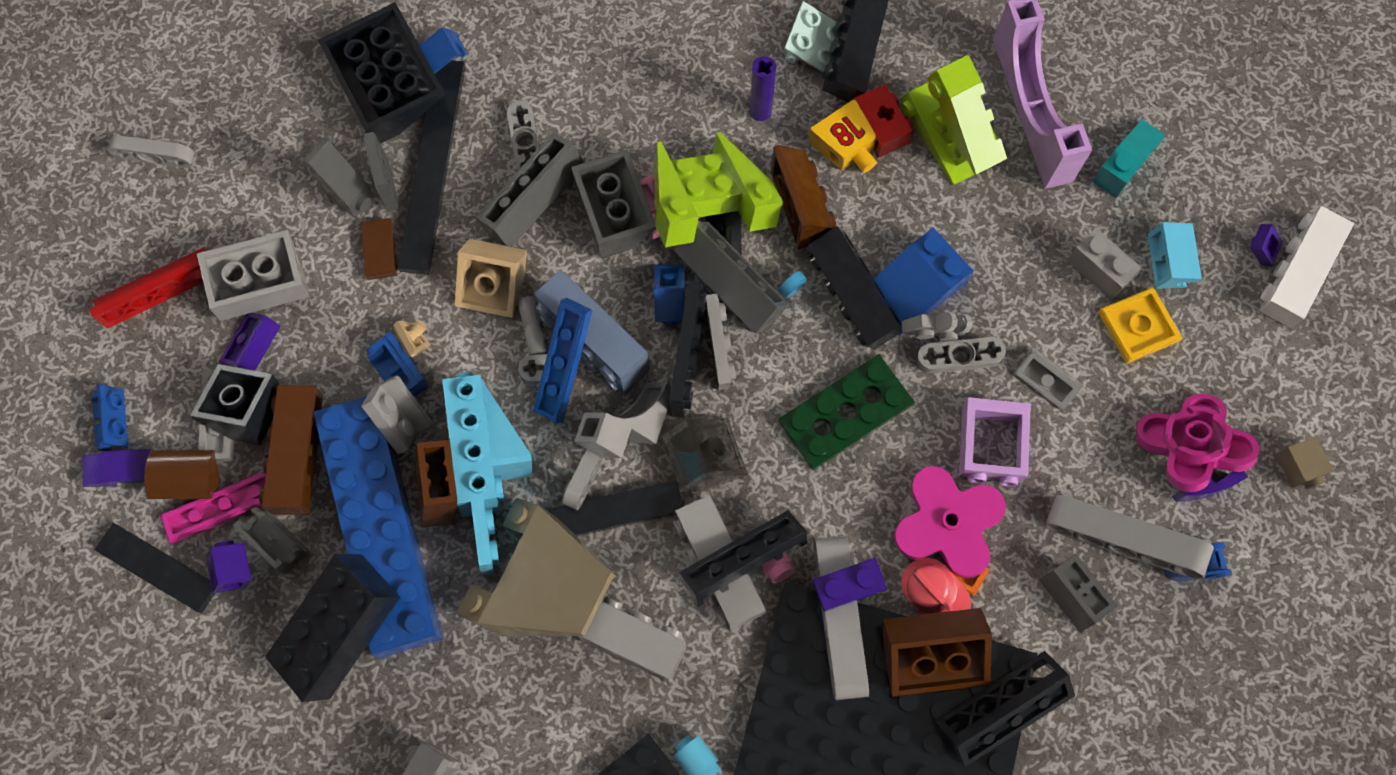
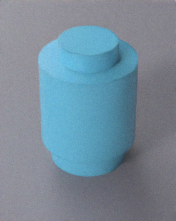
M689 734L674 746L678 752L673 757L687 775H716L721 770L716 763L719 760L699 735L693 739Z

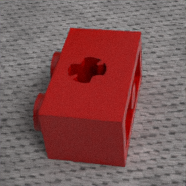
M882 85L854 98L876 134L877 139L873 150L878 158L909 144L913 132L912 122L908 116L903 115L896 95L890 93L886 85Z

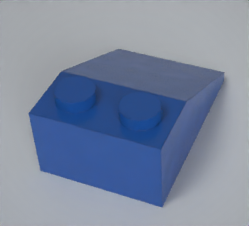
M933 227L906 248L874 279L902 323L904 320L921 314L928 315L964 287L974 270Z

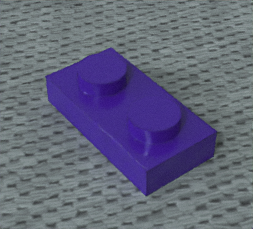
M876 558L826 574L812 581L823 612L887 590Z

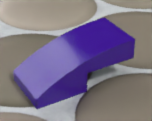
M151 449L121 450L83 455V487L117 486V483H143L145 465Z
M1232 471L1215 483L1211 479L1208 486L1200 491H1179L1172 497L1176 502L1208 498L1233 487L1248 478L1244 471Z

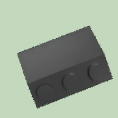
M628 149L571 167L574 183L601 259L632 249L656 230L654 219Z

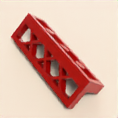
M203 247L92 300L95 307L89 309L92 317L106 328H110L202 284L203 279L197 253L207 250Z

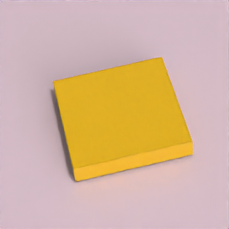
M1154 287L1122 299L1098 311L1126 364L1180 342L1183 339Z

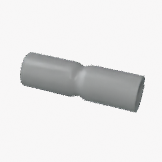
M533 296L520 298L518 306L522 324L525 328L529 355L547 354L545 338L540 326L539 312L535 308L537 306L536 299Z

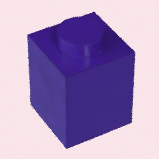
M229 540L216 543L214 547L210 548L206 561L212 593L246 588L251 581V574L245 544H234V541Z

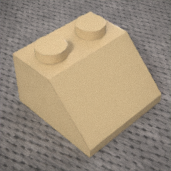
M469 239L458 251L455 307L513 318L525 276L527 250Z

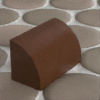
M151 450L146 461L144 473L147 499H211L220 484L214 450Z

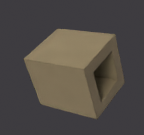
M1317 437L1291 445L1276 453L1292 488L1304 484L1306 489H1310L1325 482L1323 476L1334 471Z

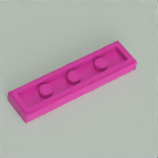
M264 471L215 491L211 499H196L160 514L169 543H178L251 512L252 508H261L259 492L261 486H265L266 474Z

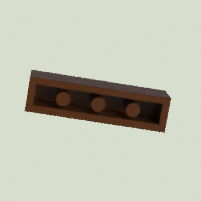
M277 385V393L272 397L273 424L269 425L267 431V440L270 444L269 455H266L263 461V470L266 474L265 486H261L259 492L260 504L270 514L310 515L319 437L314 412L321 410L323 403V394L316 386Z

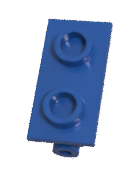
M98 384V390H95L94 395L91 397L93 418L100 420V423L94 425V445L98 446V451H109L112 449L111 446L128 448L124 390Z

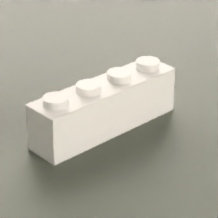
M1320 206L1312 215L1307 213L1298 225V229L1302 230L1299 237L1295 236L1285 252L1289 253L1286 261L1282 260L1273 272V276L1277 277L1273 284H1268L1260 296V299L1264 302L1259 311L1291 329L1304 320L1354 223L1323 206Z

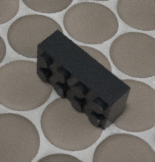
M334 554L265 658L301 702L331 699L396 605L400 596L362 554Z

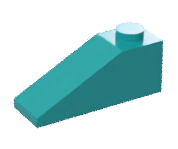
M1142 119L1102 165L1092 182L1117 198L1166 135Z

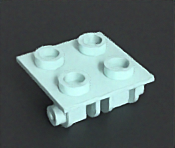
M803 1L784 47L785 60L793 64L801 59L823 73L831 57L829 48L836 38V21Z

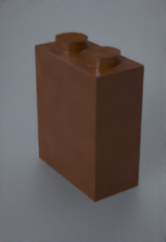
M450 440L416 443L415 471L422 528L454 524L458 501Z

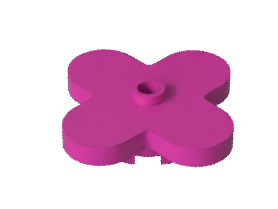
M1201 393L1188 397L1183 403L1181 412L1176 415L1175 412L1171 415L1151 413L1142 417L1137 424L1136 440L1138 444L1148 452L1168 457L1166 478L1173 487L1184 492H1197L1207 487L1214 468L1233 472H1242L1252 468L1259 454V444L1256 439L1244 431L1232 429L1231 425L1227 426L1225 422L1227 415L1225 404L1219 398L1210 394Z
M935 466L923 468L912 480L910 488L918 512L904 518L898 524L894 533L895 545L902 555L915 560L926 558L934 553L941 554L948 569L954 575L961 578H974L981 574L989 564L990 551L982 536V532L992 528L1003 518L1006 511L1004 497L996 488L989 485H977L961 492L958 490L952 476L946 470ZM946 516L953 518L956 525H948Z

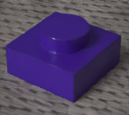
M1260 224L1256 236L1252 238L1250 249L1261 265L1273 266L1283 240L1273 224Z

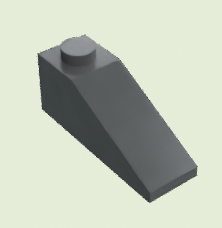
M324 137L304 161L327 197L356 218L360 212H365L370 207L374 195L368 184L331 142Z

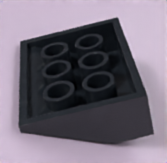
M396 2L318 39L365 132H374L380 143L401 134L445 95L441 84Z

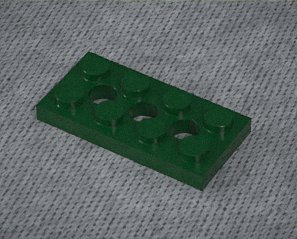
M878 354L780 417L778 422L814 471L914 406L915 402L881 355ZM866 389H875L880 395V400L876 403H869L864 399L863 392ZM842 405H850L855 410V416L851 419H843L838 413V408ZM817 421H824L829 425L830 432L824 436L817 435L813 431V424Z

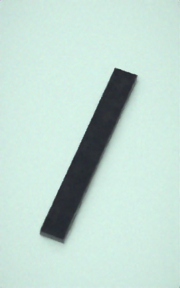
M452 60L435 73L445 95L426 111L398 264L400 272L426 275L430 273L466 68L464 61Z

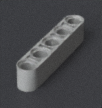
M1063 495L1055 497L1045 524L1046 528L1063 536L1194 579H1204L1214 550L1213 545L1202 539Z
M847 536L814 539L817 578L852 566ZM857 601L823 612L822 609L834 700L869 697V684Z

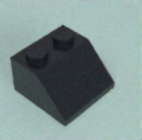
M218 364L192 410L190 417L231 440L260 446L269 425L273 422L274 414L271 410V400L273 395L277 393V385L280 384L274 375L270 373Z

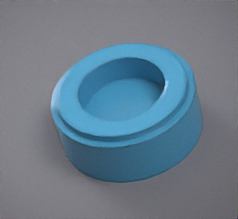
M797 271L777 291L784 299H788L807 282V278L801 271Z

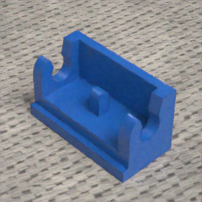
M443 27L419 45L434 74L454 58L459 56L463 58L467 55L458 33Z
M388 332L385 334L386 336L366 350L369 354L367 358L384 381L394 376H399L413 397L426 390L429 385L393 334Z

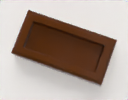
M387 218L361 222L365 277L367 280L397 276L392 220Z

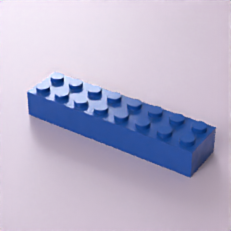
M365 396L315 411L314 416L347 554H362L400 596L396 605L369 642L371 655L382 659L442 640L443 637L396 452L361 407L367 397Z

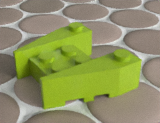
M969 54L936 70L927 77V83L909 91L899 99L903 115L909 117L952 185L1007 159L1001 138H997L990 124V121L994 120L991 108L985 109L981 95L986 92Z
M721 132L716 133L712 154L672 161L663 143L657 142L653 167L655 227L665 248L693 243L700 217L739 211L749 232L777 226L783 201L772 180Z

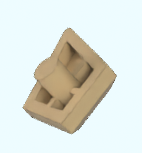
M418 320L415 324L397 321L393 325L394 332L407 356L414 357L431 345L422 334L427 329V326L422 321Z

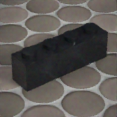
M842 0L844 7L835 25L837 29L836 38L829 48V53L831 54L830 61L823 72V78H825L823 91L848 103L855 97L866 93L889 0Z
M836 226L808 245L812 252V255L809 256L810 261L818 271L822 270L827 277L824 281L825 286L833 296L837 294L842 302L839 305V309L848 321L852 319L857 327L854 330V334L863 346L867 344L868 347L877 349L902 333L901 321L843 229Z

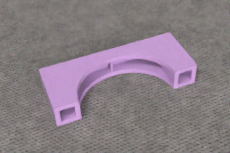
M1009 0L1006 3L992 39L1044 188L1073 183L1092 152V147L1083 123L1067 127L1060 120L1051 103L1041 62V33L1045 19L1038 0Z

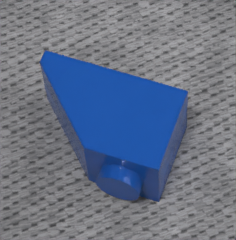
M655 265V322H662L667 325L682 322L685 306L684 265Z

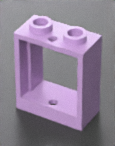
M967 398L962 405L959 477H967L968 482L978 484L986 483L987 480L999 481V485L1006 487L1018 486V483H1022L1028 477L1030 403ZM975 419L1018 423L1016 467L973 463Z

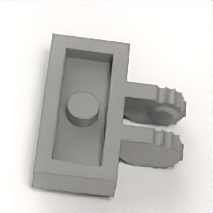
M952 312L936 316L921 314L902 321V333L915 334L916 339L939 337V341L942 342L955 341L958 339V335L970 332L973 321L969 314L956 315Z

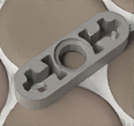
M516 101L507 109L517 171L526 163L525 156H532L540 147L532 107L524 101ZM523 111L525 126L520 127L517 118V112ZM522 136L533 138L532 144L527 147H521L517 142Z
M121 135L112 136L108 147V152L119 159L181 168H190L195 154L191 148L182 144Z
M995 337L928 343L920 348L916 356V364L925 373L994 367L1004 358L1006 347L1000 339ZM988 346H991L993 351H998L994 358H990V355L985 353L979 354L978 361H975L976 353L984 352ZM957 348L966 350L969 360L963 363L957 362L953 358V350ZM944 350H947L946 361L948 364H945V358L936 359L934 365H930L929 360L923 359L928 352H931L933 357H939L943 355Z
M586 449L565 491L562 500L563 505L579 510L605 457H599Z

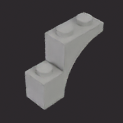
M645 382L636 401L626 411L617 416H612L608 413L584 412L574 442L599 457L622 458L628 440L633 443L656 444L670 404L669 398L672 385L667 382Z

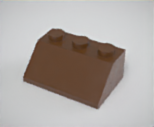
M782 145L774 146L771 175L783 201L782 206L798 249L808 247L809 244L835 228L836 220L833 212L827 211L825 205L827 203L826 192L823 186H818L816 181L818 176L816 165L813 160L809 161L806 151Z
M981 608L883 619L884 651L892 697L991 684L992 632Z

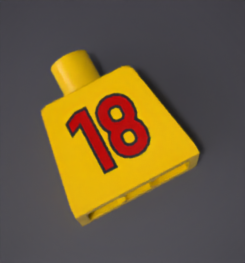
M855 99L810 128L808 142L840 170H844L855 163L863 173H866L877 163L869 153L874 149L877 139L876 134Z

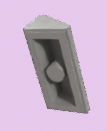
M1036 348L1032 349L1013 373L1062 411L1083 387L1080 381Z

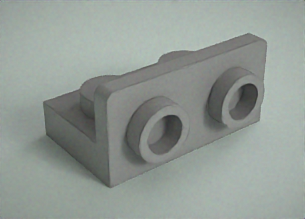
M394 376L373 386L361 405L397 454L407 451L416 433L429 428L432 423L399 376Z

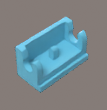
M1162 222L1148 233L1156 289L1186 288V282H1198L1202 279L1193 224Z

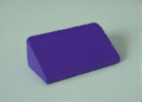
M254 312L246 314L220 358L219 364L255 371L280 329V325L265 315Z

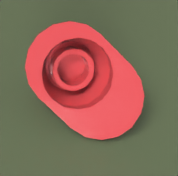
M928 557L918 559L910 563L904 570L901 580L902 591L907 600L921 615L971 609L970 594L955 575L940 561Z

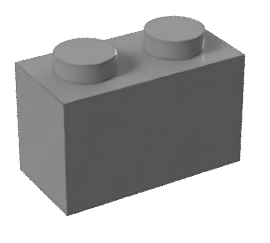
M1097 228L1074 249L1067 259L1074 268L1111 300L1142 268Z

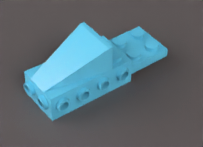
M463 372L457 374L455 378L442 379L457 504L461 517L473 516L481 576L487 577L494 576V566L500 565L496 540L490 541V535L496 534L493 513L499 512L498 502H504L502 481L533 476L532 457L482 381L481 374L474 375L472 372Z

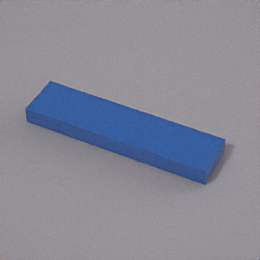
M564 298L560 301L533 409L534 412L557 424L563 422L593 311L569 298Z

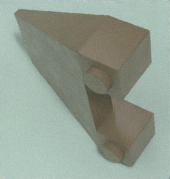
M516 497L502 524L504 528L521 538L493 593L471 584L456 614L500 636H585L614 574L561 520L539 505Z

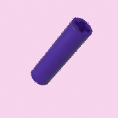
M766 56L757 58L752 65L749 113L756 121H765L772 115L777 66L772 58Z

